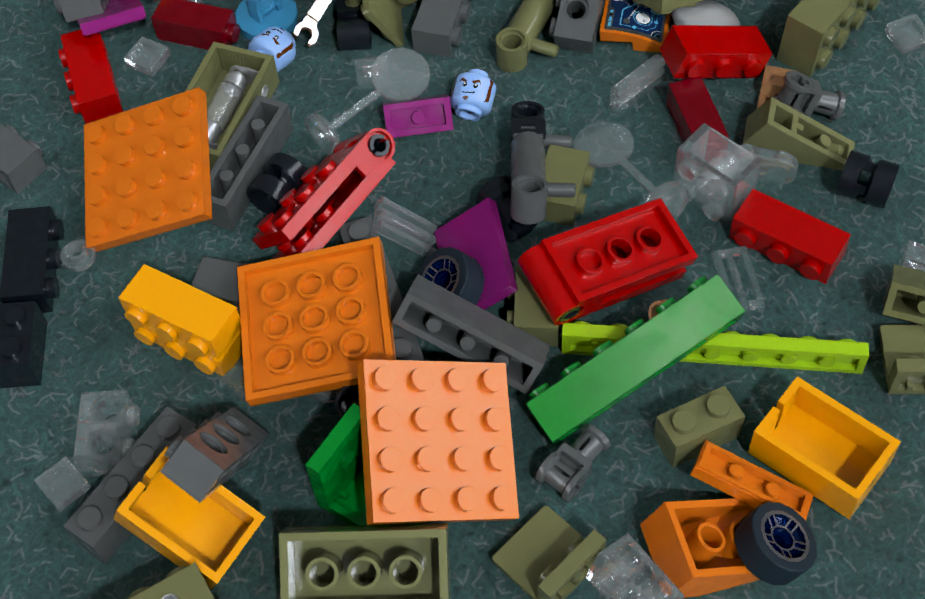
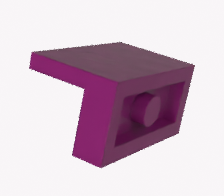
M448 94L383 102L386 130L393 138L454 130L450 96Z

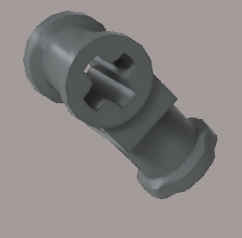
M788 71L784 76L785 83L780 93L773 96V98L808 117L813 112L827 115L828 119L833 121L840 118L846 102L845 92L840 90L836 92L823 90L819 80L811 79L798 71Z
M583 424L579 430L580 435L571 445L564 442L556 452L551 453L541 464L535 477L538 483H547L561 493L562 500L566 503H570L583 488L587 478L592 474L594 459L601 451L606 452L611 446L605 434L592 424Z

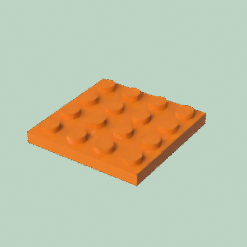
M197 87L84 124L85 248L87 250L99 252L212 219L206 92L201 88Z
M379 236L237 267L245 401L250 407L335 390L343 386L358 385L357 362L363 359L397 360L383 243Z
M363 359L357 362L367 525L519 519L506 363Z

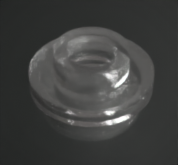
M74 240L62 249L60 259L66 269L74 272H84L93 266L97 253L94 247H87L85 240Z

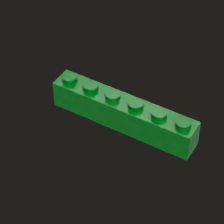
M718 274L709 280L706 276L699 278L687 288L689 294L678 301L674 297L668 299L656 308L655 311L658 315L646 323L642 318L637 320L624 330L626 334L624 338L615 344L611 340L606 341L592 352L594 355L593 359L584 365L579 361L575 362L560 374L563 377L562 380L551 387L548 383H545L529 394L531 400L526 403L527 409L552 446H555L579 430L583 424L589 423L743 317L745 313L744 308Z

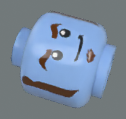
M268 27L249 42L248 50L274 56L277 72L295 59V40L288 31L279 27Z
M471 69L469 72L459 74L455 78L450 96V104L455 110V114L462 119L478 121L481 117L488 115L492 109L496 85L488 77V74L480 69Z

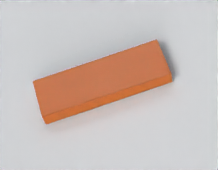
M707 440L703 443L690 473L691 476L754 508L766 502L782 503L794 509L805 521L814 496L813 493Z

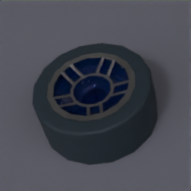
M452 247L440 248L431 253L421 264L416 274V277L419 274L477 305L483 293L485 279L480 264L476 259Z
M766 502L756 507L740 521L735 529V545L740 559L746 568L758 579L771 585H786L809 570L817 558V543L813 531L802 516L794 509L782 503Z

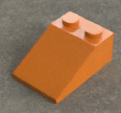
M736 498L664 502L640 524L666 599L702 596L760 580L746 568L738 555L735 545V529L740 521L755 509L754 507ZM765 527V533L771 534V529ZM773 531V538L775 542L779 545L775 532ZM766 535L769 541H773L771 536ZM770 543L777 552L783 555L781 549L775 543Z

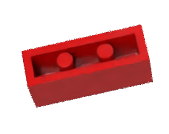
M672 25L659 49L673 78H697L700 76L702 78L759 77L772 56V52L757 26Z
M80 29L60 35L63 48L58 49V53L63 67H68L69 71L63 73L69 91L74 90L75 93L69 95L75 115L81 113L85 124L123 112L101 32L85 36Z
M755 189L751 190L733 217L729 238L735 240L741 247L752 248L766 255L772 262L785 264L799 271L805 278L818 280L824 284H827L845 255L851 237L850 233Z

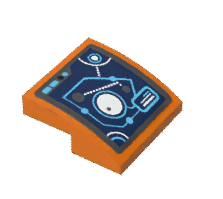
M606 0L599 31L600 41L632 42L633 50L660 52L659 49L669 31L672 13L657 14L653 12V9L643 4H636L632 0Z

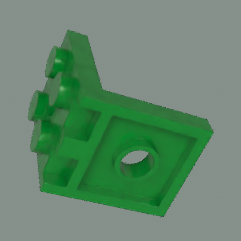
M353 403L305 466L319 507L349 525H367L360 406Z

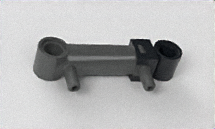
M520 101L512 105L510 119V215L516 222L528 225L539 223L545 219L547 197H575L576 185L574 183H550L546 181L545 148H549L550 144L571 148L573 138L571 135L546 134L545 109L541 104L533 101Z

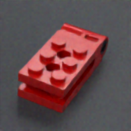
M373 128L339 142L335 146L333 154L326 156L318 166L316 164L311 166L301 176L300 179L303 183L297 190L293 188L281 198L279 203L282 207L275 214L272 212L262 219L257 226L260 231L252 239L253 242L261 250L277 245L279 251L272 259L322 249L396 164L392 159L395 152V141L392 135L383 128Z
M659 198L543 239L540 244L524 252L519 257L518 264L554 325H562L682 278L687 272L685 267L693 264L698 255L662 199Z

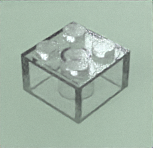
M703 123L677 149L672 191L682 201L690 202L701 209L710 220L719 221L728 227L751 190L756 189L762 159Z

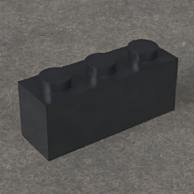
M51 206L9 210L0 287V300L2 303L36 301L42 313L53 312L54 298H58L60 292L58 279L56 278V269H60L62 266L58 242L64 238V227L61 219H56Z

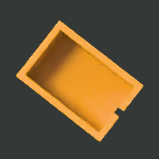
M146 264L140 268L118 297L125 310L124 316L130 321L134 329V335L138 340L149 346L155 343L163 347L167 354L177 360H182L184 357L194 362V365L199 370L208 375H212L215 372L226 378L242 355L240 315L237 307Z
M797 376L778 400L776 408L773 406L754 430L748 453L797 486L813 493L814 497L850 520L892 462L901 441Z
M166 446L144 474L142 481L136 484L116 510L113 520L177 566H189L196 563L208 587L212 590L260 526L265 516L224 486H220L199 503L160 472L169 460L164 456L169 448Z

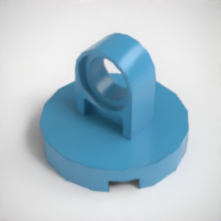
M243 0L238 5L235 16L236 22L240 26V33L250 41L266 28L273 26L284 29L291 34L297 25L298 11L294 0Z

